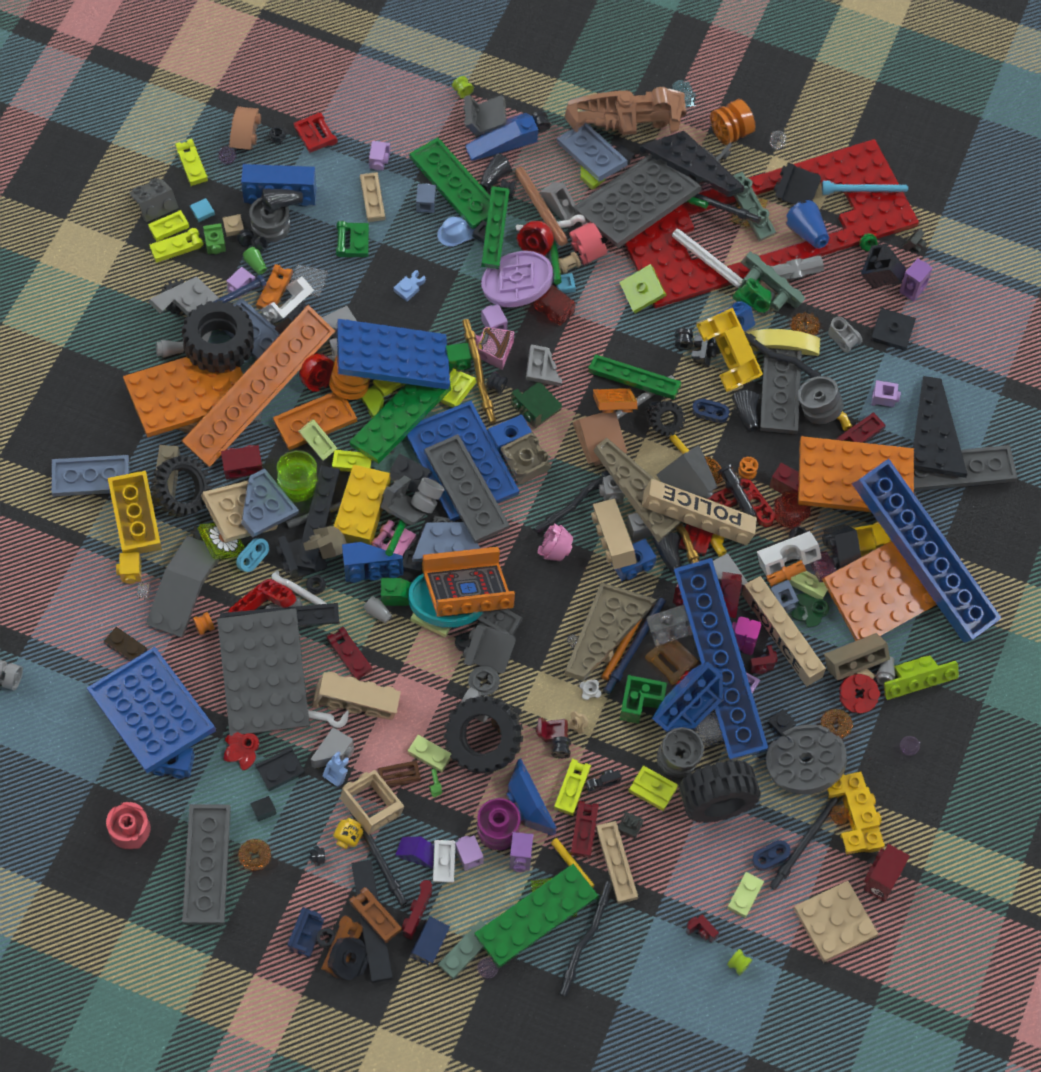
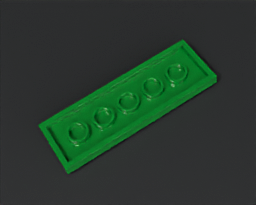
M439 138L430 141L409 154V158L429 181L436 185V189L472 230L478 227L482 221L487 222L490 195Z
M406 384L349 441L350 446L379 464L451 391V385L449 389Z
M573 863L476 931L474 936L497 967L500 968L597 899L598 894Z

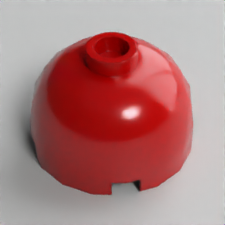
M531 221L519 230L517 241L523 251H532L545 256L553 245L554 235L546 223Z
M315 353L309 356L298 372L301 382L311 391H321L319 388L323 386L326 388L329 386L334 361L324 354Z

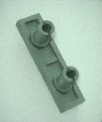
M743 172L734 175L744 185V192L734 195L740 208L747 209L750 213L761 217L760 223L747 219L759 242L775 235L776 231L768 218L769 211L761 206L751 188V179L746 178Z
M750 251L741 261L750 270L742 280L744 285L749 278L754 280L760 278L778 294L770 304L773 310L779 311L786 301L796 309L806 299L801 291L793 288L784 277H780L757 254Z

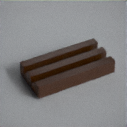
M417 760L377 768L378 774L386 781L385 783L389 788L421 781ZM413 767H414V769H415V770H410V771H405V772H397V773H395V774H390V775H385V776H383V773H388V772H393V771H398V770H403V769H408V768H413Z

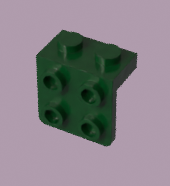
M540 382L524 393H521L518 389L511 392L512 406L534 428L540 426L562 409V404Z

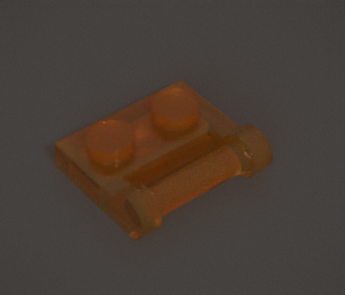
M672 634L645 656L648 662H652L669 679L668 682L671 685L676 684L681 676L685 674V671H690L698 663V660ZM661 653L678 671L673 673L657 655Z

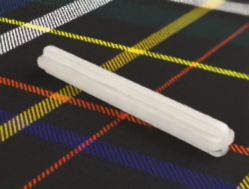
M679 229L673 232V238L735 287L740 288L743 286V279L685 233Z

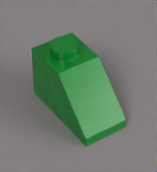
M381 578V602L384 606H410L408 598L412 583L402 578Z

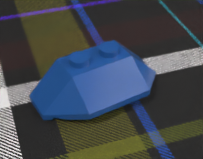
M708 661L692 669L663 699L652 719L667 732L680 727L696 728L723 700V674Z
M522 758L517 760L508 784L507 799L518 808L520 821H523L525 827L553 836L556 834L557 827Z

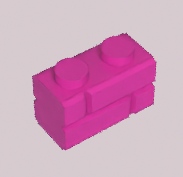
M740 616L738 622H733L732 625L739 651L752 655L761 628V622L749 621L748 618Z

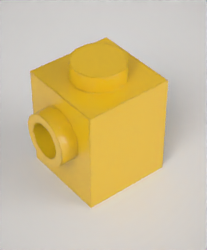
M139 552L120 553V564H116V574L120 575L122 582L133 584L141 581V557Z

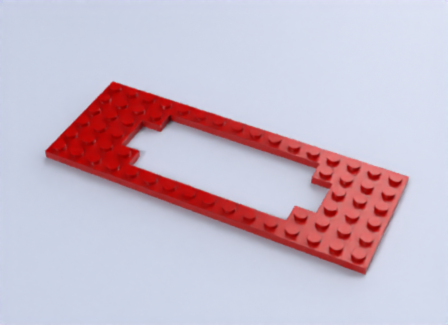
M875 139L795 163L796 167L819 174L821 176V185L823 181H830V183L899 185ZM782 168L750 177L749 179L752 181L751 188L755 195L774 190L776 183H780L782 179L780 175ZM714 189L698 193L725 204L736 202L734 195L728 197ZM844 192L853 210L839 215V220L844 229L828 234L829 241L825 247L815 248L805 241L760 255L759 257L766 265L775 266L795 259L825 256L860 245V239L865 234H874L879 239L917 227L919 221L903 192ZM685 202L624 244L637 272L651 264L658 276L666 296L653 303L655 309L733 285L700 258L691 260L686 247L672 237L676 229L681 230L683 233L694 231V225L690 216L715 207L708 205L704 209ZM741 262L727 266L742 279L750 271Z

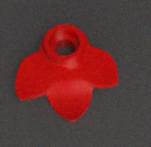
M237 732L232 736L229 734L225 738L230 746L224 752V761H239L242 770L245 771L256 760L255 751L259 747V739L252 733L243 735ZM251 739V745L246 746V741Z

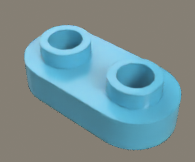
M260 538L253 539L237 557L236 564L238 569L245 572L253 571L268 554V542Z

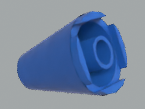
M806 200L807 203L801 204L799 202L794 205L786 215V225L788 228L813 247H825L829 241V235L818 206L814 201Z

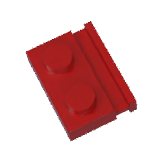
M687 524L685 529L690 536L694 550L705 557L713 533ZM681 538L678 548L686 550L683 539Z

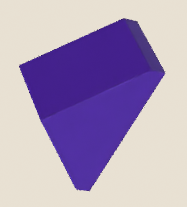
M402 837L395 856L433 869L434 845L423 837Z

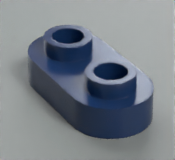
M703 398L697 399L693 403L692 412L698 418L716 423H724L729 417V408L725 404Z
M777 840L757 850L752 858L753 866L759 871H766L786 861L791 852L789 844L783 840ZM781 850L783 854L778 855L776 851ZM759 859H764L766 863L761 864Z

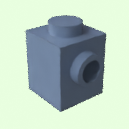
M418 184L416 212L434 213L436 185Z

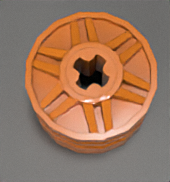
M742 99L732 101L726 107L722 106L719 109H715L710 114L713 131L720 142L725 145L733 141L735 142L739 137L743 138L755 131L753 114Z
M336 356L329 381L331 390L337 396L348 400L364 397L368 390L370 378L338 374Z

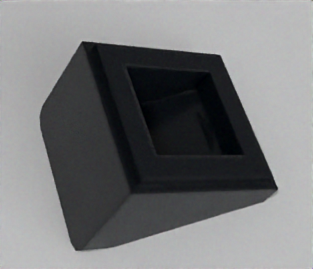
M270 796L250 803L258 822L277 814Z

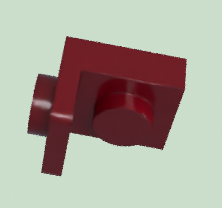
M703 914L698 918L696 916L687 923L686 933L688 936L698 928L699 935L705 941L708 939L710 943H713L718 938L719 932Z

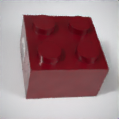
M890 844L885 849L881 848L863 881L866 883L864 891L886 902L910 855Z

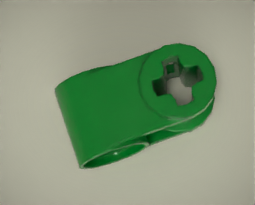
M749 278L742 288L737 289L736 293L739 299L746 302L756 311L763 313L769 310L772 294L756 280Z

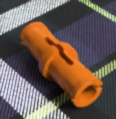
M799 560L790 566L781 567V570L767 575L766 578L768 583H770V587H773L780 582L791 580V577L806 572V568L802 560Z

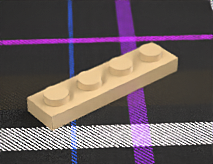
M616 821L597 825V834L617 903L620 904L638 899Z

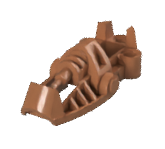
M657 87L652 92H646V95L634 96L630 91H613L587 95L569 100L565 112V120L575 132H578V129L585 123H592L595 126H604L605 131L612 129L615 132L618 129L620 134L629 135L636 134V123L652 122L654 128H663L669 124L670 134L679 130L681 117L686 115L685 93L665 87Z

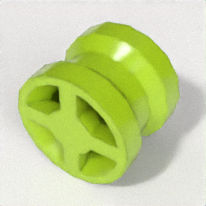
M465 76L458 77L452 83V88L458 91L457 94L460 98L470 95L474 90L473 85L468 83V79Z
M739 949L729 960L727 966L734 968L736 973L741 976L753 959L744 956L743 951Z

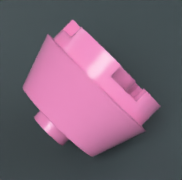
M551 525L544 535L543 547L539 546L538 554L546 560L562 561L571 552L573 536L562 525Z

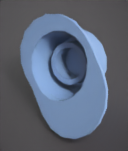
M450 217L439 228L437 237L445 246H456L473 239L472 233L475 229L472 230L462 217Z

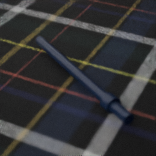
M663 598L658 599L616 670L614 669L611 672L610 679L603 689L605 693L610 694L616 683H619L622 679V673L666 603Z

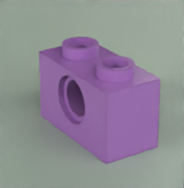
M917 258L905 272L899 292L915 301L926 289L933 268L928 263Z
M513 832L509 869H513L515 872L530 871L533 834Z

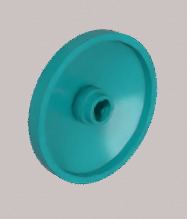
M423 574L412 582L409 589L408 600L413 613L421 620L435 626H464L478 619L484 612L437 617Z

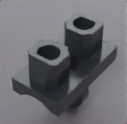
M695 335L694 345L696 348L701 347V350L692 351V360L694 363H702L704 368H710L711 357L715 358L717 354L721 353L718 344L713 338L703 341L701 335Z

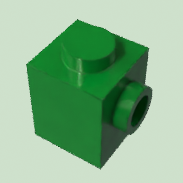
M468 343L446 346L449 371H452L453 368L456 370L471 368L473 357Z

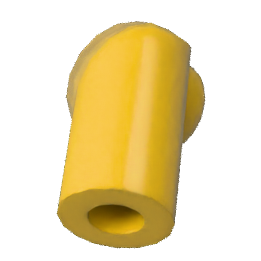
M842 411L837 419L840 421L843 430L847 431L852 428L847 414Z
M713 533L710 543L717 555L721 557L727 552L722 545L725 537Z

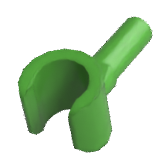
M432 769L434 785L430 786L429 789L432 796L437 797L442 794V786L438 780L436 769Z

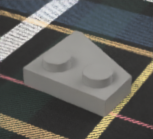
M531 344L526 380L561 386L562 379L557 374V367L552 360L550 349Z

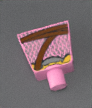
M486 327L481 336L476 335L475 341L481 360L499 369H503L514 342V331Z

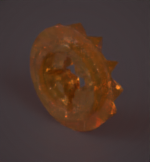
M805 311L801 314L797 313L792 318L791 329L815 336L819 332L820 323L818 318L813 316V313L808 314ZM804 320H806L807 324H809L807 330L803 324Z
M704 456L716 484L720 483L723 478L717 472L721 469V466L716 460Z
M840 709L827 711L821 719V726L830 729V732L841 739L849 735L853 727L851 717ZM836 718H838V724L842 725L838 727L837 731H835L834 725H831L834 724Z
M250 839L240 847L238 858L245 869L252 871L262 870L269 864L271 850L269 845L263 840ZM259 850L258 855L261 859L254 858L251 861L250 853H256Z

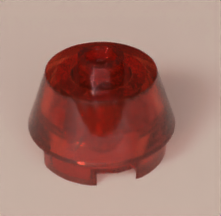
M784 491L774 501L775 519L783 527L796 528L807 520L811 514V506L798 505L797 492Z

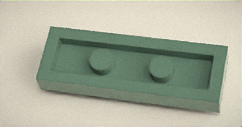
M482 920L438 963V967L451 979L454 980L483 950L482 945L474 936L476 931L486 925Z

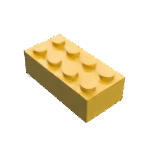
M353 465L334 527L338 528L344 535L347 544L363 542L371 545L383 510L381 508L384 499L382 495L384 490L388 486L390 487L391 484L390 473Z
M146 471L108 478L122 553L139 552V554L162 550Z

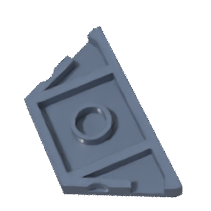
M463 522L426 523L412 557V562H421L423 555L480 549L477 543H474Z

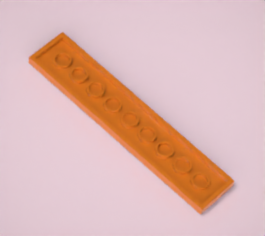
M307 305L181 442L210 467L220 457L221 451H225L302 368L306 358L314 355L335 330Z

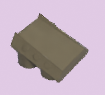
M533 432L501 447V451L519 484H524L546 473L551 468L548 461L549 455L546 451L542 450L539 440Z

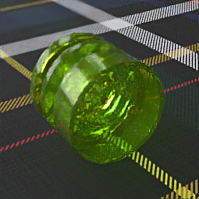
M295 450L287 452L281 456L277 463V484L291 501L307 500L313 496L317 483L316 461L310 454L304 451Z

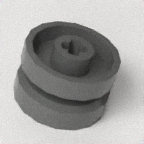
M262 197L257 199L250 208V222L254 236H263L267 243L278 242L284 239L290 231L289 207H282L274 213H270L262 206Z
M818 376L811 378L803 383L798 391V399L805 417L811 423H829L839 417L843 411L844 402L836 381L830 377Z

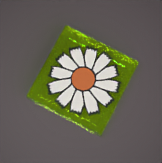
M215 523L200 524L197 528L213 559L238 557L245 549L240 539L225 543Z

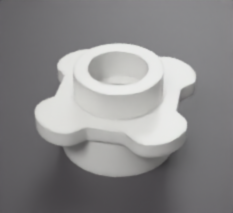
M587 680L580 683L583 699L589 700V698H599L601 696L597 680Z

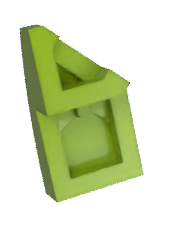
M580 165V180L592 190L606 180L605 178L599 182Z
M375 385L369 387L364 397L360 398L368 408L372 418L384 407V398Z

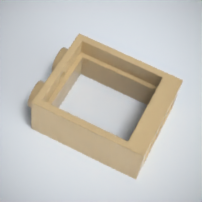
M376 770L362 774L354 783L349 782L342 788L341 801L368 835L401 816L404 805ZM369 786L373 787L388 806L371 818L367 816L352 797Z

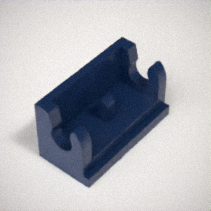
M302 907L287 944L289 951L308 958L311 957L317 941V934L325 921V918L321 917L322 914Z
M430 916L426 920L409 957L425 965L433 964L450 926Z

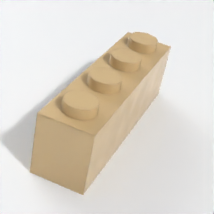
M615 498L593 504L592 520L594 524H598L596 525L598 537L602 536L600 540L603 550L607 549L605 554L608 563L611 562L614 569L636 564L635 551Z

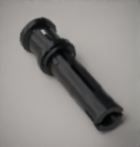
M729 464L721 468L717 473L722 476L726 483V489L731 491L742 512L756 517L757 513L742 489L741 479L737 478L733 470L734 466Z

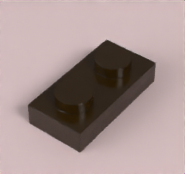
M115 627L104 640L105 645L128 661H132L148 651L147 647L118 627Z

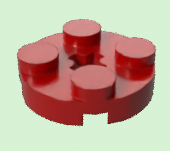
M864 674L848 676L841 683L839 689L841 704L845 709L854 713H865L872 710L880 697V691L876 682ZM856 689L863 690V698L855 697Z

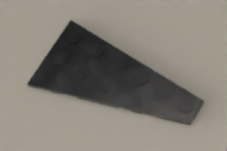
M685 131L640 145V152L652 154L653 159H661L667 162V166L687 176H695L698 182H706L712 185V189L728 197L744 192V185Z
M923 376L913 442L914 469L967 478L966 466L942 379Z

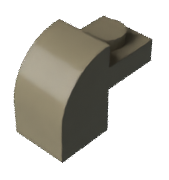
M333 526L314 529L315 535L310 536V540L303 543L305 551L319 548L323 559L342 554V544H347L342 532Z

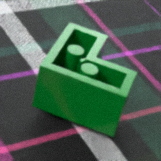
M628 675L620 720L639 724L642 706L658 709L665 697L667 682Z

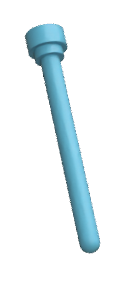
M830 181L822 182V195H830V193L907 192L909 189L907 185L834 184L830 183Z

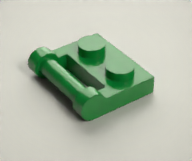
M338 221L336 224V229L338 230L336 256L368 257L369 223ZM345 231H351L350 249L345 248Z

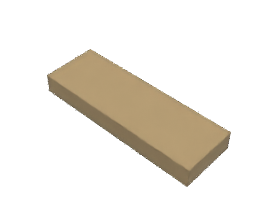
M378 172L360 174L367 222L385 220Z

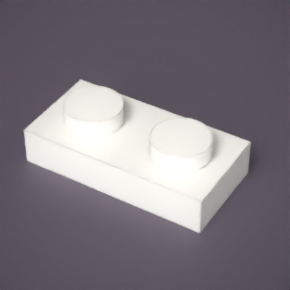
M435 840L433 882L453 883L455 841Z

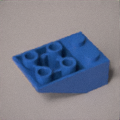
M363 542L342 544L346 582L357 583L361 580H378L384 577L397 578L404 575L402 555L393 553L392 556H387L386 550Z

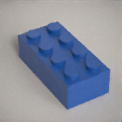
M243 164L241 184L244 203L253 204L257 199L261 198L262 189H289L303 193V202L298 205L309 206L316 204L317 185L315 167Z

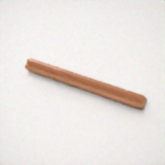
M522 166L516 168L515 174L544 222L551 228L558 245H566L568 243L567 237Z

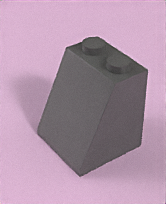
M699 445L681 455L656 474L662 483L705 499L713 495L712 491L717 488Z

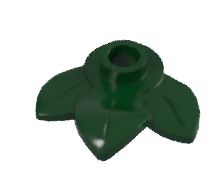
M809 594L796 595L800 606L794 609L791 616L797 621H806L808 628L818 626L821 623L822 617H825L829 612L827 602L823 599H816Z

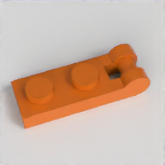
M274 265L266 286L256 303V308L261 310L272 302L278 306L293 275L292 269H283L280 265ZM282 275L284 277L283 279L278 278V276Z

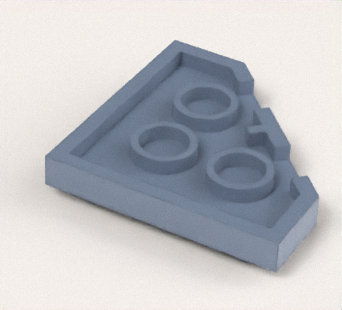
M265 469L249 477L241 524L252 538L298 514L299 510Z

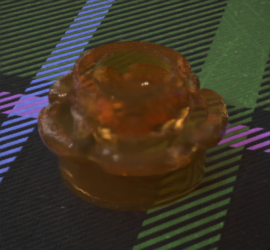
M836 805L832 808L830 817L834 823L844 824L850 818L849 810L845 806Z

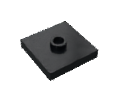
M881 308L871 341L906 351L916 318Z

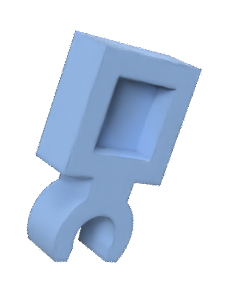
M417 270L412 273L411 279L405 277L393 288L394 292L406 302L419 291V286L423 285L426 281L425 276L420 279L416 278L419 275Z
M339 751L332 756L323 773V777L337 787L344 782L348 771L344 766L349 762V758H345L343 761L339 758Z

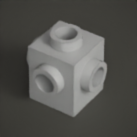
M612 476L603 477L602 484L599 485L600 496H603L604 501L615 498L616 503H623L624 493Z

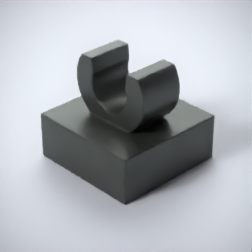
M919 228L908 238L902 247L907 251L913 247L915 251L920 252L927 245V242L921 239L925 233Z
M625 811L618 827L619 833L636 839L644 819Z

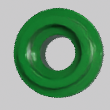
M865 234L860 239V247L865 251H870L871 246L877 245V238L874 234Z

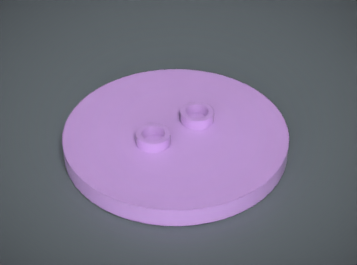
M532 251L513 252L501 257L499 269H486L481 281L485 297L495 305L499 304L502 307L523 306L537 300L547 292L553 282V269L550 261L542 254Z

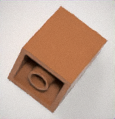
M615 410L613 413L602 412L573 422L588 464L594 463V466L603 464L593 450L605 438H608L624 453H627Z

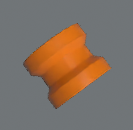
M745 457L740 461L738 474L742 479L752 480L755 478L758 470L757 460L752 457Z
M208 612L203 613L201 617L196 616L193 618L200 636L205 631L215 630Z

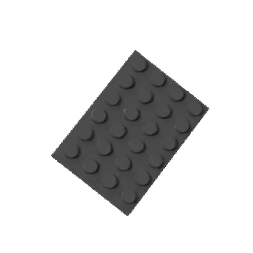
M650 154L573 206V210L577 215H583L587 223H594L600 234L619 248L701 192V186L689 176L667 166V162L661 159H653L652 154Z
M296 608L217 619L230 736L237 732L244 735L246 733L256 734L310 726Z

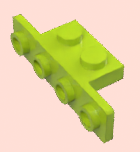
M929 655L896 665L894 670L898 678L884 683L885 698L889 700L957 679L959 677L958 663L953 661L938 666Z

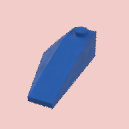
M527 113L509 117L506 119L507 123L505 126L486 132L468 143L465 147L471 161L538 142V128L533 117Z

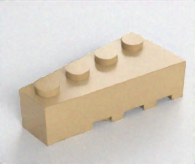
M323 672L316 685L312 707L319 708V705L328 706V710L333 711L344 708L352 714L363 711L366 716L392 720L397 713L401 691H397L389 686H377L374 682H361L354 677L338 676L335 672Z

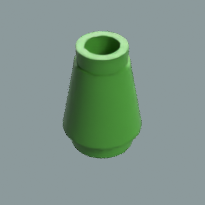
M251 247L243 253L244 261L258 275L263 274L267 270L258 249Z

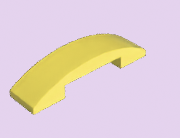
M763 329L747 332L754 335L756 340L767 348L802 351V355L819 356L820 338L811 334L784 329ZM752 345L750 346L752 350L759 351Z

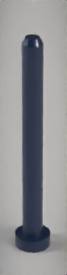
M260 274L255 277L256 280L217 300H222L223 303L230 302L257 287H265L266 281Z

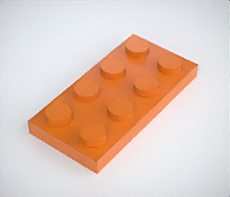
M630 388L593 389V398L599 410H602L603 413H613L614 410L633 412V409H637V400Z
M334 392L273 417V421L288 450L307 443L298 431L312 419L315 420L326 435L357 422V417L348 400L337 396Z

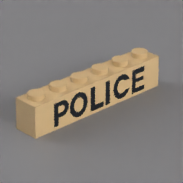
M654 479L650 480L644 490L642 507L746 546L755 535L756 517Z
M759 576L745 584L742 596L807 687L823 678L826 668L762 577Z

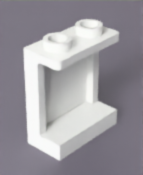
M302 276L286 287L293 296L280 308L272 302L261 309L262 316L271 324L286 317L314 291Z

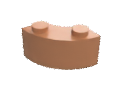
M236 108L229 147L251 150L256 145L257 134L255 132L261 123V114H258L259 109Z

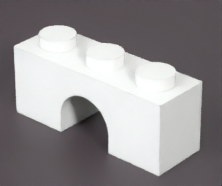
M810 531L757 551L760 567L766 576L781 570V567L785 566L784 563L790 559L802 560L804 565L822 559L819 544Z

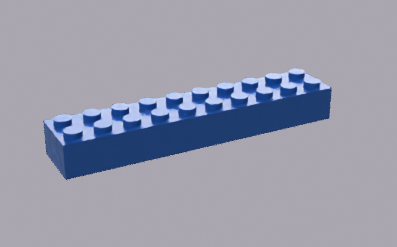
M890 459L882 462L852 484L964 643L973 640L1001 619L999 613Z
M712 558L675 568L674 572L701 664L708 661L723 674V700L715 707L729 759L733 761L768 751L766 738Z

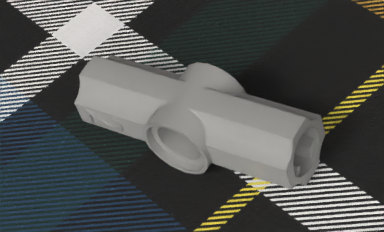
M821 255L807 259H795L787 261L785 264L771 266L780 277L790 280L824 271Z

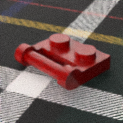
M322 113L314 114L294 123V128L309 153L328 145L333 146L338 142L337 137L331 133L325 123ZM315 123L320 126L321 130L326 136L325 138L321 137L320 133L314 125Z

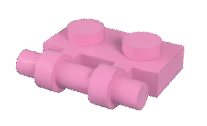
M388 520L386 525L381 527L380 534L377 538L373 539L371 545L386 550L389 543L386 545L383 542L386 537L392 539L395 532L392 528L395 523ZM404 529L394 553L402 555L404 558L405 551L409 550L415 541L416 534Z

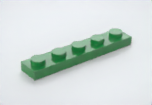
M494 186L491 188L481 267L499 269L509 197V189Z
M595 354L588 368L589 373L675 400L681 388V381Z

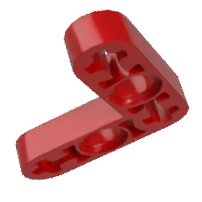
M741 479V486L749 487L748 491L743 489L749 501L757 499L761 503L759 506L752 505L757 513L756 521L763 527L771 526L775 519L774 511L751 480ZM726 488L708 498V500L716 503L719 502V504L729 508L737 504L735 498L731 501L724 498L725 494L731 493ZM763 514L765 516H770L769 520H767L766 518L763 519Z
M266 579L234 604L228 612L255 610L266 600L282 608H287L295 603L296 596L290 588L273 579Z

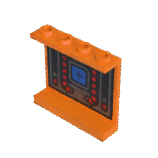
M498 547L423 555L422 571L437 617L514 607L515 593L507 588L499 565L500 550Z

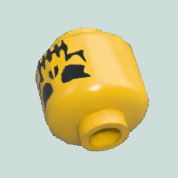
M348 817L346 820H341L333 833L334 839L337 840L336 845L346 850L348 846L356 847L363 834V830L360 828L361 824Z

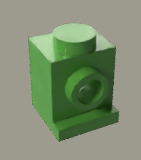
M221 223L203 226L208 254L225 252Z

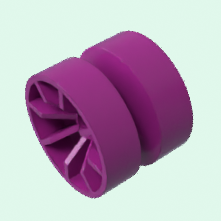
M491 799L485 802L478 812V837L486 847L493 850H504L511 847L513 832L519 833L520 831L519 810L514 803L507 799Z

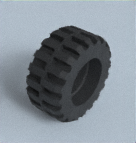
M217 300V302L213 303L208 301L205 305H198L196 310L192 309L188 313L189 316L185 317L184 325L182 326L183 347L187 358L190 359L193 365L196 366L198 364V368L202 370L208 369V372L214 373L219 371V373H225V370L232 371L236 369V366H242L244 360L247 361L250 358L251 352L254 349L253 323L248 313L243 311L240 306H233V303L228 301L223 303L222 300ZM218 329L229 331L234 335L231 340L221 344L209 343L202 339L206 333Z
M492 696L469 698L465 702L459 703L456 709L449 714L450 718L445 722L444 726L446 733L443 734L444 739L447 741L445 747L447 751H450L451 759L453 761L456 760L458 766L466 768L472 773H490L506 767L507 764L515 759V755L521 749L520 743L523 742V736H521L523 726L519 723L518 719L520 717L518 713H514V708L510 704L504 703V700ZM482 715L493 718L501 729L499 746L494 751L486 754L474 751L466 738V730L470 721Z
M741 760L716 762V764H709L704 768H699L695 772L688 774L687 778L682 780L679 787L686 815L692 821L698 823L719 822V820H727L731 817L739 816L741 813H745L750 808L756 806L761 796L753 767Z

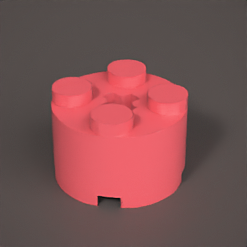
M587 223L569 233L573 241L571 242L572 248L575 252L579 251L581 254L579 258L583 265L607 254L605 243L602 244V236L594 223Z
M132 802L121 803L122 805L111 809L106 819L111 840L120 848H140L150 834L148 817L140 805Z

